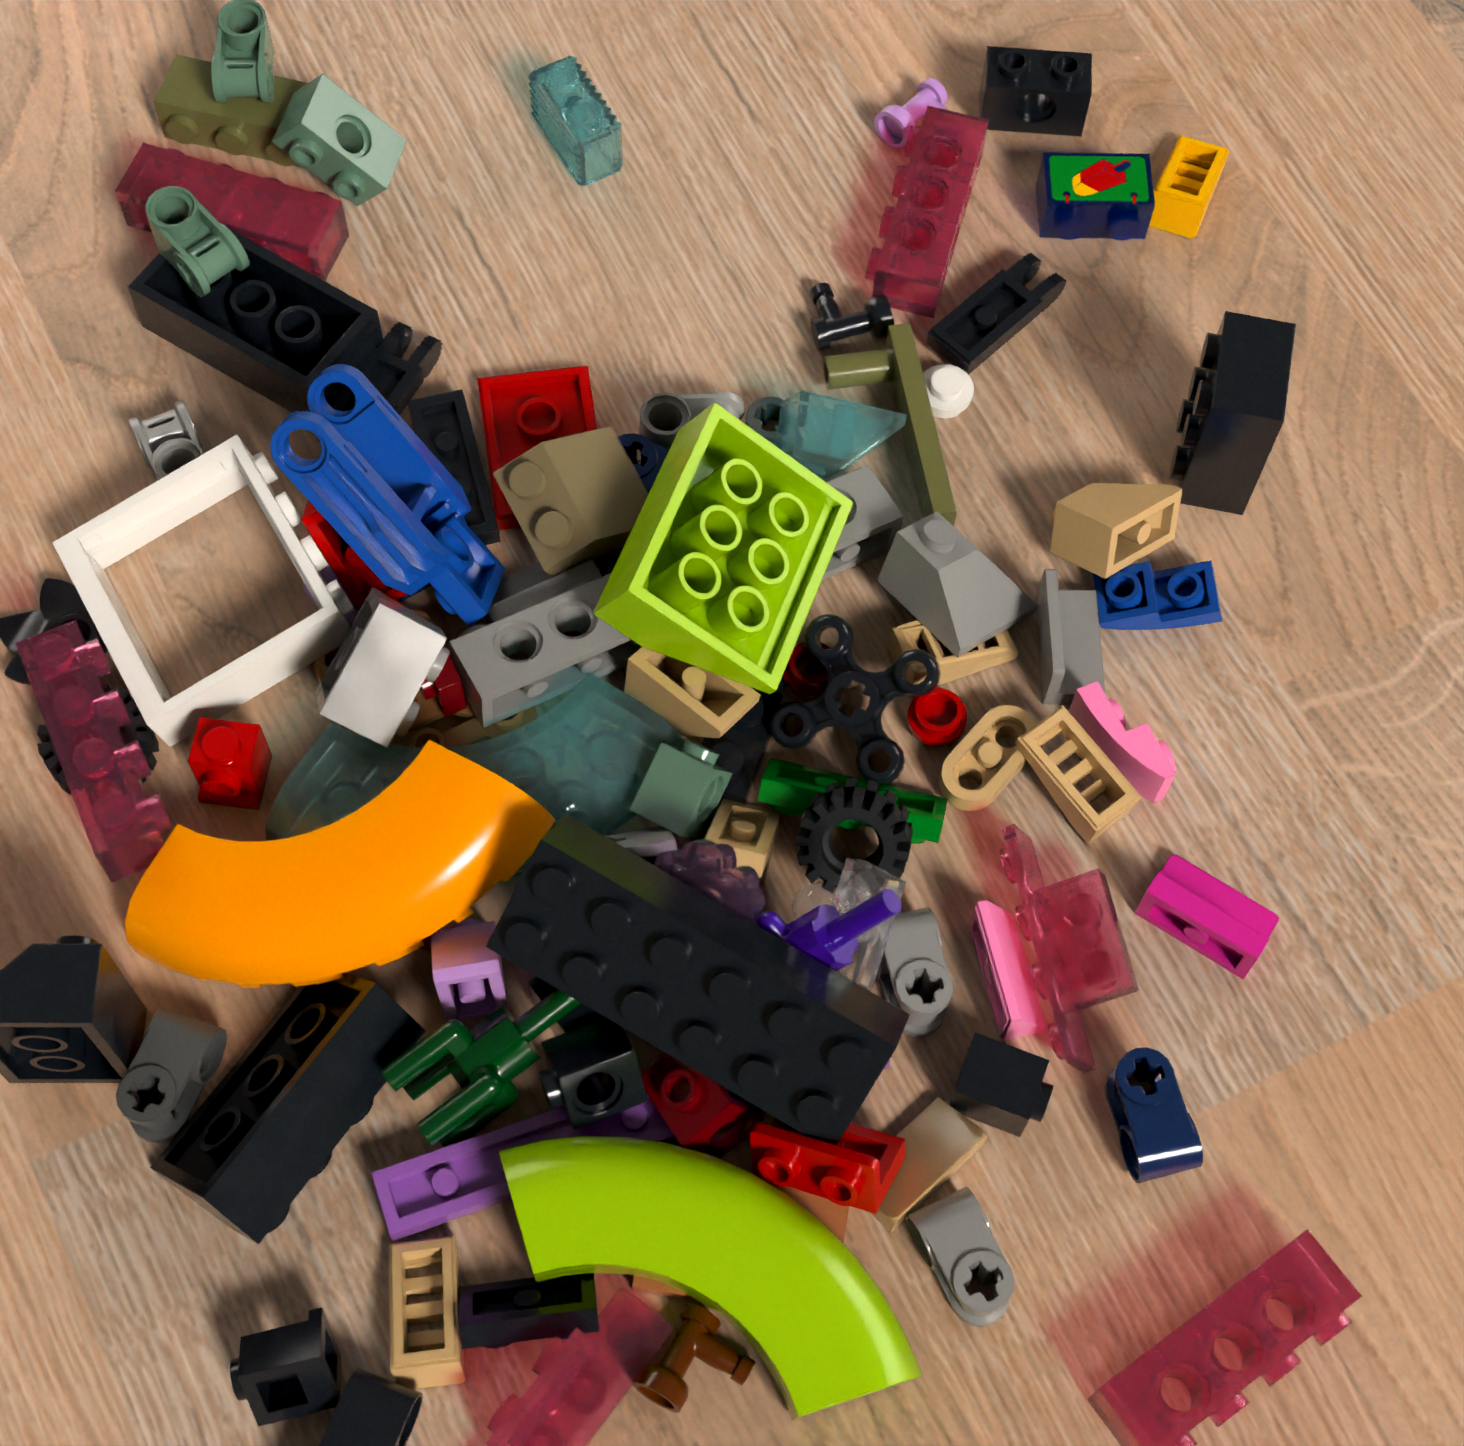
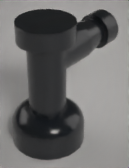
M828 283L816 284L810 290L813 303L817 305L819 317L810 319L812 335L818 351L830 348V342L869 332L875 339H887L888 326L894 325V320L885 294L867 299L863 311L842 316Z

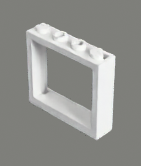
M238 435L231 437L52 542L147 726L169 747L195 733L199 717L218 719L339 647L351 627V623L346 615L355 610L338 580L335 579L327 584L320 570L329 566V563L311 535L303 539L299 536L295 526L302 523L301 515L285 491L277 496L273 491L270 483L279 478L263 451L252 456ZM248 485L319 610L171 698L104 569Z

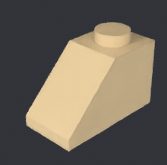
M1091 483L1056 502V507L1051 517L1053 531L1050 553L1106 579L1175 539L1183 489L1175 485Z
M641 647L628 659L623 699L667 734L720 738L759 702L760 694L744 684Z

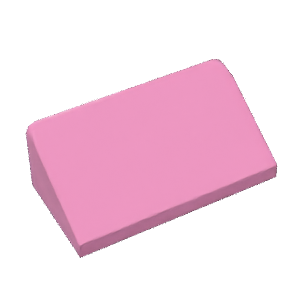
M987 900L979 901L974 907L968 928L999 1037H1002L1003 1040L1041 1033L1046 1029V1023L1016 921L1011 913Z

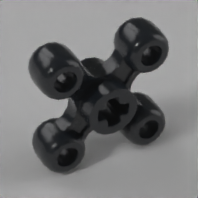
M825 614L818 616L806 628L805 643L811 655L820 660L826 668L828 676L826 689L814 701L805 703L790 701L777 707L770 718L769 727L771 735L783 747L799 749L810 744L823 729L832 726L843 727L851 732L856 740L858 749L856 765L861 776L867 781L871 780L879 783V785L891 783L904 770L905 757L899 744L889 738L884 731L882 723L883 712L887 705L898 697L910 696L918 698L927 696L934 691L940 681L941 671L939 663L927 651L912 649L899 655L893 665L884 671L876 673L865 671L859 667L854 659L852 651L854 635L848 622L837 615ZM828 628H836L839 634L838 643L833 648L824 649L820 643L821 634ZM916 662L923 663L927 670L926 678L919 684H910L906 678L908 667ZM858 683H862L866 686L862 694L870 697L869 706L866 710L856 708L852 715L849 716L845 713L848 704L840 702L841 694L844 689L854 691ZM798 714L803 720V729L800 734L792 737L787 733L785 723L788 717ZM879 749L887 751L891 759L890 766L884 772H877L871 765V756Z

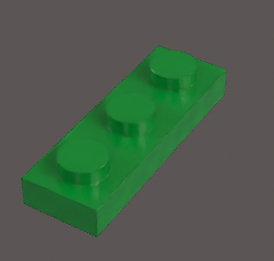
M770 758L761 780L757 801L771 804L772 808L780 813L800 816L804 815L811 799L818 792L821 795L824 794L827 785L837 781L839 788L845 786L847 779L856 777ZM858 778V787L866 788L868 781ZM886 784L878 785V793L884 795L890 789L897 795L895 805L897 807L903 804L906 806L909 812L907 824L912 823L913 828L912 844L924 843L926 840L935 843L939 842L948 801L947 798ZM855 819L845 820L837 824L840 827L852 830L864 829L866 826L871 827L867 823Z

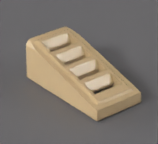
M919 620L891 628L887 645L894 662L905 651L926 646L929 653L935 657L940 666L941 675L937 686L1017 659L1019 655L1006 629L993 637L997 646L987 648L985 643H982L974 648L975 651L966 652L959 657H956L954 654L945 657L938 643L939 640ZM916 662L908 667L906 678L910 684L915 685L924 681L927 674L925 665Z
M1063 705L1015 741V744L1070 824L1087 844H1090L1127 816L1142 798ZM1062 732L1067 742L1047 755L1041 746ZM1076 753L1081 762L1063 774L1057 766ZM1090 773L1095 783L1079 793L1074 784ZM1104 794L1110 803L1096 813L1090 804Z
M455 1235L389 1244L390 1371L396 1383L414 1390L461 1384L466 1381L465 1349H462L459 1332L460 1275L458 1246ZM442 1265V1274L406 1278L407 1269ZM443 1293V1300L408 1304V1297ZM444 1321L443 1329L412 1333L409 1331V1325Z

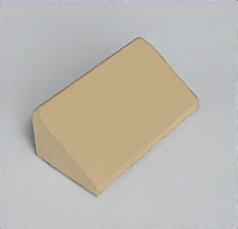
M939 1097L935 1099L897 1135V1137L905 1139L906 1157L877 1213L871 1214L891 1234L906 1220L907 1215L913 1213L983 1147L988 1135L978 1125Z

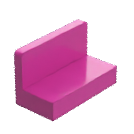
M1171 855L1161 872L1157 873L1146 890L1135 912L1139 917L1241 979L1245 978L1270 939L1269 936L1279 921L1277 914L1178 855Z

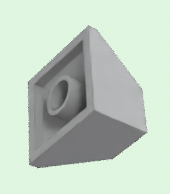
M938 511L896 533L877 579L892 596L956 657L961 656L1035 614L1038 605Z

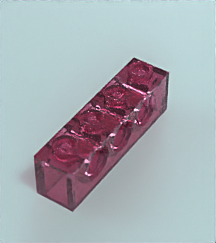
M927 106L921 127L911 126L904 155L911 159L908 166H898L892 189V197H896L898 200L895 207L888 205L885 207L879 229V238H884L885 241L882 249L872 248L865 279L874 281L872 297L885 294L890 308L934 318L983 156L989 124L988 119Z
M1307 1229L1098 1388L1087 1401L1121 1446H1195L1197 1442L1189 1433L1190 1430L1208 1416L1219 1427L1250 1403L1242 1392L1245 1387L1260 1376L1270 1387L1300 1364L1302 1361L1293 1350L1309 1337L1313 1336L1317 1343L1322 1346L1345 1329L1353 1321L1344 1310L1361 1298L1362 1295ZM1267 1299L1279 1300L1290 1309L1293 1316L1292 1330L1281 1329L1271 1322L1266 1312ZM1216 1338H1225L1237 1345L1243 1358L1241 1370L1228 1369L1218 1361L1214 1352ZM1163 1378H1175L1185 1384L1191 1395L1189 1411L1175 1410L1165 1402L1161 1393Z

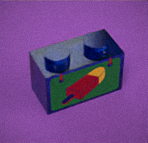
M1043 152L1036 184L1039 238H1061L1064 240L1103 238L1121 241L1145 239L1155 207L1150 154Z

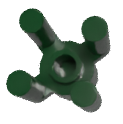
M556 989L516 1020L504 1006L498 1008L471 1030H468L460 1020H447L384 1067L381 1073L396 1092L403 1087L414 1101L449 1074H452L462 1090L417 1123L420 1132L431 1145L439 1141L443 1147L450 1146L469 1139L516 1103L518 1089L511 1080L541 1058L532 1040L581 1003Z

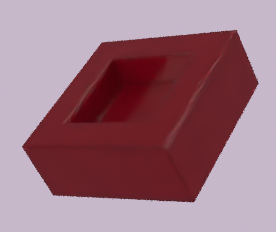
M448 655L447 661L437 679L433 683L424 680L420 687L425 700L436 697L444 717L467 709L462 681L450 655Z

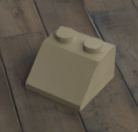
M610 426L541 442L493 473L544 572L553 577L591 559L598 568L619 555L649 494L616 432Z

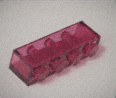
M144 142L115 189L127 226L152 233L145 207L149 196L156 190L167 186L185 188L194 195L219 223L224 224L226 227L323 281H326L349 237L342 201L334 199L326 193L310 192L286 185L272 177H259L235 170L224 163L208 162L185 155L177 149H164Z

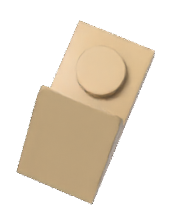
M723 798L703 842L699 864L705 865L702 877L703 886L753 899L759 898L763 892L782 813L773 809L747 803L743 804Z

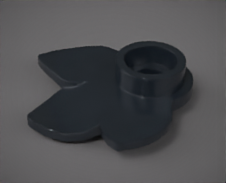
M45 579L40 591L41 610L0 618V638L5 647L15 655L4 673L8 679L21 684H43L56 678L64 671L80 672L88 670L100 663L108 651L75 586L60 579ZM88 641L83 647L71 650L75 643Z

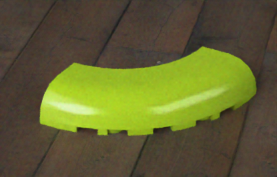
M576 1136L549 1139L499 1150L536 1283L561 1276L586 1273L629 1274L662 1282L664 1285L693 1297L716 1313L721 1314L744 1335L747 1342L754 1348L772 1374L783 1395L792 1420L923 1376L905 1331L883 1292L857 1257L816 1216L791 1196L755 1174L713 1155L679 1145L624 1136Z

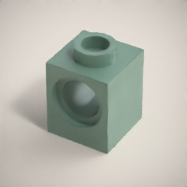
M689 739L685 740L682 747L661 742L629 810L681 837L702 839L733 773L715 765L719 754Z

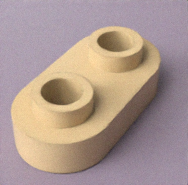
M1001 705L990 709L945 758L939 777V787L943 797L948 799L947 802L964 811H977L989 806L1026 765L1028 761L1016 744L1012 748H1004L996 741L999 737H1008L1015 743L1018 737L1037 724L1035 719L1026 710L1013 705ZM966 777L972 778L977 781L979 787L972 790L966 789L961 786L959 780Z

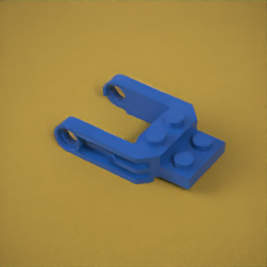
M336 364L325 368L313 381L308 390L307 403L310 412H299L297 410L290 413L274 431L270 442V450L274 462L384 585L412 596L427 583H430L440 605L450 614H458L470 627L488 613L506 568L467 525L464 515L471 511L472 508L462 486L361 371L345 364ZM331 383L345 384L355 395V407L349 411L333 409L325 399V387ZM298 429L314 433L322 445L321 456L315 459H304L296 455L289 444L290 433Z

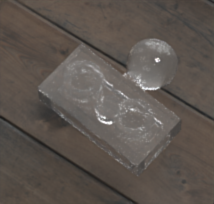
M846 858L837 890H832L822 882H813L802 886L793 898V916L796 920L817 906L824 904L835 907L838 913L843 915L885 889L893 890L901 900L906 882L865 860ZM896 915L858 936L859 947L853 953L852 963L837 972L872 992Z

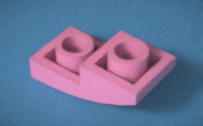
M1099 681L1076 689L1069 713L1142 797L1152 803L1163 800L1176 775L1174 757L1167 744L1162 740L1157 741L1148 723L1125 731L1126 721L1120 705L1115 699L1107 698Z

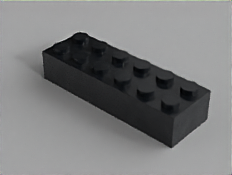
M567 814L540 840L486 945L487 948L800 1133L836 1146L897 1048L910 1014Z

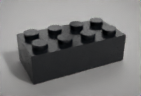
M230 229L231 232L237 237L248 256L250 266L242 271L233 269L210 285L211 292L205 296L200 297L193 292L179 272L160 253L129 284L128 289L144 328L290 412L297 410L299 412H310L307 403L308 390L313 381L325 368L336 364H345L358 369L373 348L378 347L383 340L377 310ZM331 383L325 387V399L330 406L344 389L345 384Z

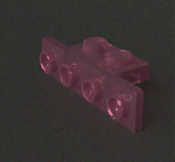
M1015 824L1003 827L1002 832L1006 848L1000 849V859L1008 880L1012 884L1017 883L1022 904L1015 907L1016 918L1025 939L1028 942L1033 941L1038 962L1031 965V971L1040 996L1043 1000L1049 999L1055 1022L1048 1024V1034L1052 1047L1060 1060L1065 1059L1069 1065L1085 1073L1095 1070L1096 1065L1080 1010L1139 991L1106 876L1097 868L1045 887L1031 838Z
M626 1288L619 1289L598 1315L599 1332L584 1334L576 1327L566 1341L557 1336L547 1345L532 1368V1371L538 1375L534 1383L522 1398L512 1393L501 1404L489 1421L487 1428L494 1434L486 1443L487 1446H588L631 1389L632 1383L640 1369L650 1364L672 1335L673 1328L671 1323Z

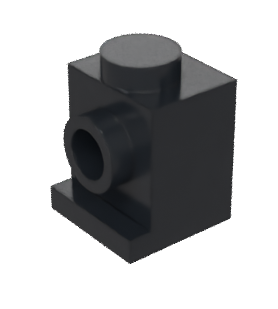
M322 1307L309 1310L308 1320L241 1337L239 1358L232 1359L230 1362L231 1383L236 1398L239 1401L247 1399L258 1427L337 1406L341 1393V1354Z

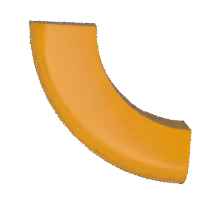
M428 740L415 760L377 797L355 812L312 832L269 841H234L197 833L177 824L140 879L130 899L125 919L126 940L133 950L142 957L173 972L202 981L209 979L234 983L242 988H260V984L278 985L291 983L298 987L343 978L342 973L357 970L372 963L382 966L400 959L424 946L423 939L434 934L452 920L460 923L473 914L474 911L471 909V906L500 880H503L505 883L508 882L533 854L540 840L547 834L556 819L540 803L504 778Z

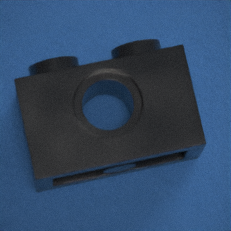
M987 46L980 86L979 129L1082 137L1092 95V53Z

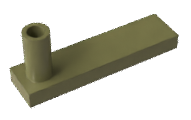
M911 324L889 325L885 349L824 356L823 371L828 390L890 382L922 519L938 511L954 526L957 510Z

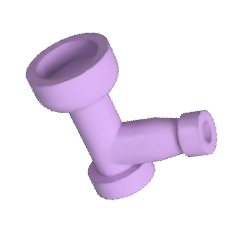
M934 78L924 80L917 87V94L902 107L898 105L886 106L874 119V126L879 137L884 143L895 149L903 148L913 139L916 131L915 123L921 117H924L935 127L948 133L947 136L955 143L962 139L969 126L961 119L957 120L943 106L948 99L947 92L944 86Z

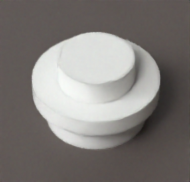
M941 364L933 366L923 373L933 416L952 418L970 405L974 393V384L971 377L963 369L953 365Z

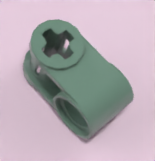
M232 0L220 9L217 17L216 47L211 65L215 100L217 103H227L229 98H261L263 103H272L275 87L273 71L275 50L265 10L260 3L254 0Z
M167 186L156 190L149 196L145 205L146 215L156 247L160 254L179 272L186 284L198 296L203 297L211 292L210 285L233 269L242 271L250 266L248 256L237 237L228 227L219 223L190 191L178 186Z

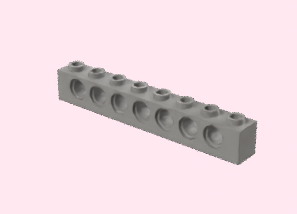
M869 465L849 473L846 471L835 473L825 480L826 483L854 503L822 580L888 552L896 533L901 530L904 515ZM611 573L596 580H581L572 585L565 593L543 602L534 601L524 604L508 617L489 625L479 624L463 631L458 638L449 641L450 657L462 681L464 695L483 728L627 666L628 659L642 646L592 614ZM566 631H578L582 633V635L570 637L562 633ZM520 653L528 655L529 658L513 660L508 658V656Z

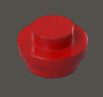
M935 688L927 696L912 700L908 709L907 723L911 733L917 740L929 746L942 747L954 743L962 736L967 724V711L963 702L955 693L944 688Z

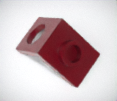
M667 1053L641 1075L645 1091L679 1144L684 1148L722 1158L752 1131L756 1123L764 1121L760 1111L732 1099L723 1086ZM738 1120L737 1124L728 1133L719 1138L711 1139L714 1133L722 1126Z

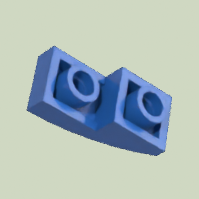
M1212 560L1155 572L1151 562L1148 561L1129 565L1106 579L1093 573L1101 628L1156 630L1223 621Z

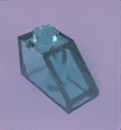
M800 391L781 402L775 446L824 480L835 473L846 470L903 428L906 424L907 414Z

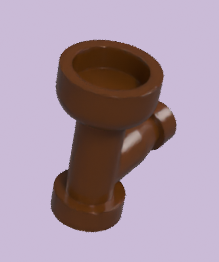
M690 1302L685 1304L679 1315L683 1323L660 1364L651 1363L643 1366L632 1383L634 1388L647 1399L675 1413L681 1411L688 1398L689 1390L683 1377L695 1357L712 1368L730 1374V1379L741 1386L756 1362L745 1354L741 1357L727 1343L715 1337L721 1321L705 1308Z

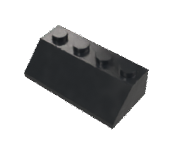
M342 973L343 978L322 984L298 986L150 1168L225 1225L259 1245L267 1233L272 1232L282 1224L289 1213L290 1204L306 1183L326 1168L331 1160L332 1150L350 1127L360 1122L369 1113L374 1097L387 1082L381 1070L414 1046L426 1032L418 1022L375 982L348 973Z

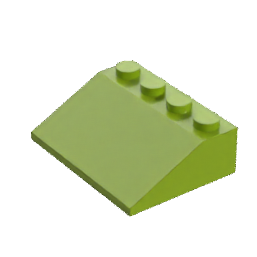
M714 402L678 430L592 614L644 648L771 694L779 686L854 502Z

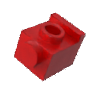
M199 717L188 758V763L200 786L197 796L199 803L259 810L272 760V753L259 724Z

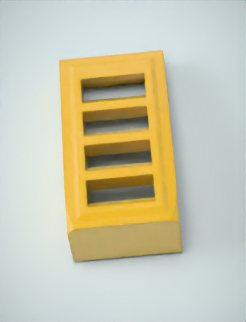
M1179 136L1153 190L1146 216V224L1150 227L1183 237L1194 238L1203 221L1230 150L1186 136Z

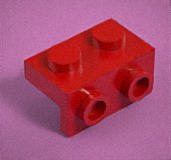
M777 1118L774 1119L771 1126L760 1122L756 1123L750 1132L753 1174L780 1187H791L829 1199L831 1202L841 1206H852L874 1214L877 1213L906 1157L904 1138L850 1123L837 1146L807 1137Z

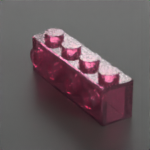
M75 620L16 642L15 644L94 855L111 882L147 869L166 842L162 832L172 828V824L159 793L147 795L142 778L152 775L138 740L130 743L126 741L121 727L130 724L131 719L118 689L107 692L102 676L112 671L98 638L86 642Z

